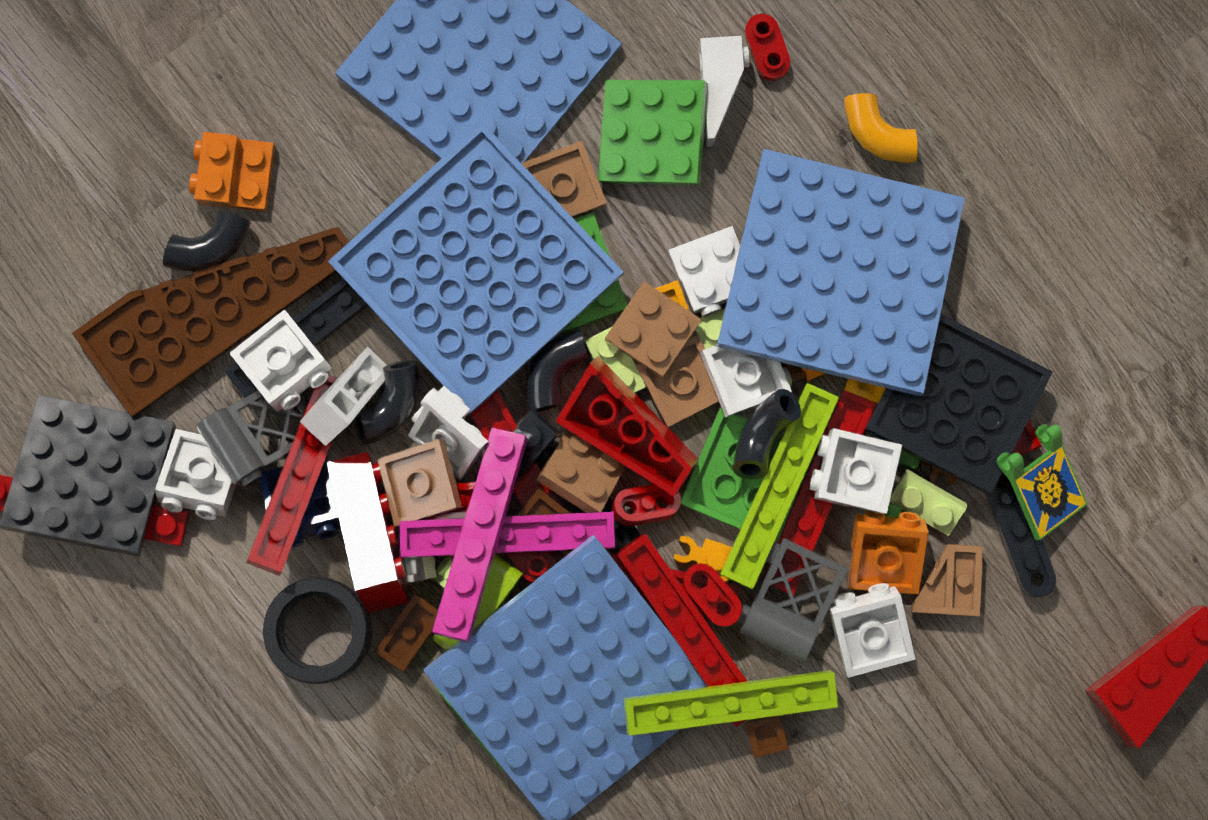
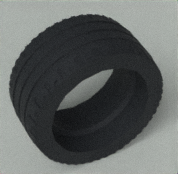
M322 577L302 579L285 587L271 602L263 623L264 644L272 662L288 677L307 684L330 683L350 674L365 658L372 638L371 617L357 593L339 581ZM312 596H326L339 602L348 612L352 623L351 642L345 653L336 661L322 666L308 665L296 659L287 648L283 635L284 623L290 610L301 600Z

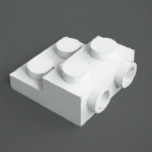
M733 226L668 250L691 313L694 315L701 312L702 317L722 310L720 305L727 303L740 248Z
M285 309L230 352V355L255 387L277 412L282 408L289 410L296 406L301 399L299 394L309 386L311 388L321 386L328 379L327 372L332 369Z
M716 346L705 349L700 353L725 417L758 407L778 389H786L792 392L790 388L792 386L790 373L778 361Z
M445 386L439 391L433 388L420 403L422 407L412 417L411 420L415 424L408 436L418 445L437 439H445L453 474L460 481L470 471L488 440L482 436L475 426L468 424L464 420L470 408L464 404L458 395L451 393Z
M835 428L831 429L828 436L822 435L817 455L822 456L823 461L820 470L814 469L810 482V490L815 491L814 499L887 514L902 445Z
M176 429L155 488L157 501L162 503L161 506L171 512H181L183 508L196 510V515L206 520H215L217 515L226 517L236 486L201 434Z
M886 583L876 584L868 589L869 593L856 597L854 593H842L834 598V603H831L829 614L834 634L838 641L844 670L848 678L915 660L902 598L895 586L889 587Z

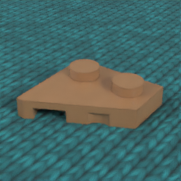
M946 544L911 605L910 612L980 617L983 546Z

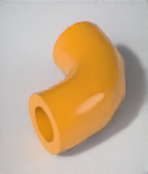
M860 93L844 98V109L850 131L865 150L882 160L916 163L918 143L915 129L895 128L886 123L880 115L878 96L875 94Z

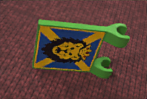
M1043 424L1037 428L1036 436L1047 449V452L1024 468V461L1019 453L1009 455L1008 452H1004L997 458L999 468L1011 482L1035 540L1044 538L1087 505L1062 445L1063 435L1058 425H1052L1048 428L1047 424Z

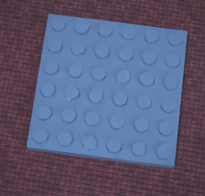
M396 0L339 67L335 75L440 160L483 122L519 162L523 163L531 158L621 49L622 43L567 0Z
M483 122L328 261L434 377L451 393L458 395L463 400L464 404L470 408L468 412L470 415L624 275L621 268Z
M763 149L716 347L922 396L965 198Z
M594 535L472 631L469 643L457 642L423 669L429 679L545 820L570 819L680 730L629 736L626 729L623 698L707 687L680 645Z

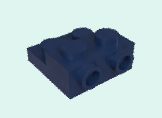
M327 455L291 548L302 545L304 538L315 535L319 539L332 538L338 534V529H341L327 464L329 462ZM283 467L261 472L263 476L260 478L266 509Z

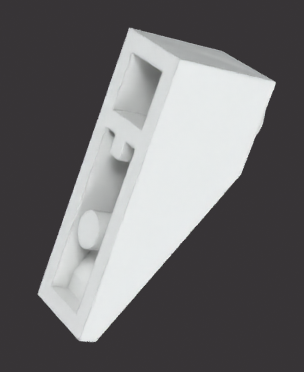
M742 36L700 38L699 60L701 80H705L708 83L705 115L706 147H713L741 81L744 67H749L748 46L742 47Z
M367 347L311 407L300 423L326 446L352 422L385 381L383 367L386 364Z

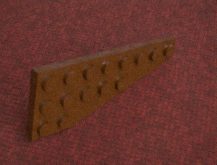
M334 227L280 247L274 246L265 249L264 252L248 257L243 256L193 272L194 274L179 279H170L144 290L139 289L129 292L74 331L72 335L131 417H134L144 412L272 320L284 309L286 310L336 274L337 271L328 261L347 245L349 241L339 227Z

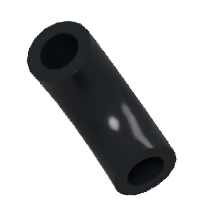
M218 211L214 224L204 235L188 238L173 234L168 240L164 251L163 266L173 270L195 272L221 264L237 252L248 233L251 222L238 215Z
M581 329L570 331L553 339L535 356L526 379L529 411L541 412L563 405L561 396L563 376L569 369L589 362Z
M399 361L383 367L385 389L381 398L373 406L360 410L355 417L357 432L364 445L377 442L395 433L411 416L419 396V371L416 361Z
M778 389L756 407L746 421L738 438L733 460V471L737 476L753 480L762 478L767 474L770 452L776 439L801 414L798 399L789 390Z

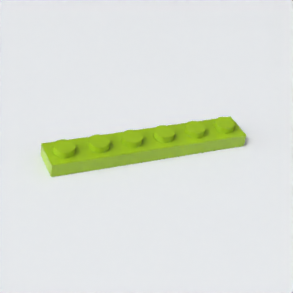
M806 383L798 400L801 408L800 417L789 424L784 431L768 467V472L761 482L720 573L721 576L749 589L754 588L839 399L838 396Z
M831 670L623 698L626 729L629 736L838 707L835 673Z

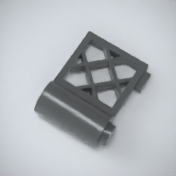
M258 390L227 408H221L208 415L198 423L196 428L234 485L243 484L244 487H248L262 478L263 475L260 472L262 469L288 455L295 435L287 434L290 419L301 421L306 410L301 400L293 407L296 412H293L292 408L289 410L280 409L277 412L272 406L268 405L265 398L263 399V404L257 402L264 398ZM246 407L260 410L258 426L245 423L238 412ZM266 412L285 417L282 432L263 427ZM261 435L280 439L278 451L267 456L259 444ZM285 441L292 442L284 447Z
M783 538L781 544L774 541L766 559V562L771 563L764 580L750 607L745 604L743 605L741 615L735 624L741 626L739 633L803 663L813 646L817 632L848 568ZM787 548L801 555L805 565L804 568L785 574L781 560ZM806 557L817 563L809 566ZM826 566L837 572L831 585L817 589L812 570ZM779 567L782 576L773 578ZM807 572L813 591L794 597L788 579ZM784 581L790 599L775 603L764 598L769 585ZM828 591L822 603L820 594ZM816 596L820 609L815 620L813 621L800 615L796 602ZM792 604L794 611L789 610L784 606Z

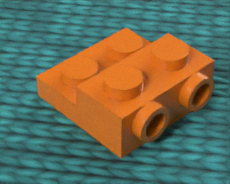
M203 132L202 140H196L194 144L193 156L194 160L199 161L197 174L192 173L190 176L189 193L194 194V200L199 205L267 212L275 144L273 142L239 139L237 135Z
M868 510L864 512V515L855 514L851 541L852 556L848 577L849 589L868 590L873 585L886 583L889 587L895 586L899 593L919 594L928 538L925 520L920 519L919 515L912 512H902L899 514V517H886L885 514Z

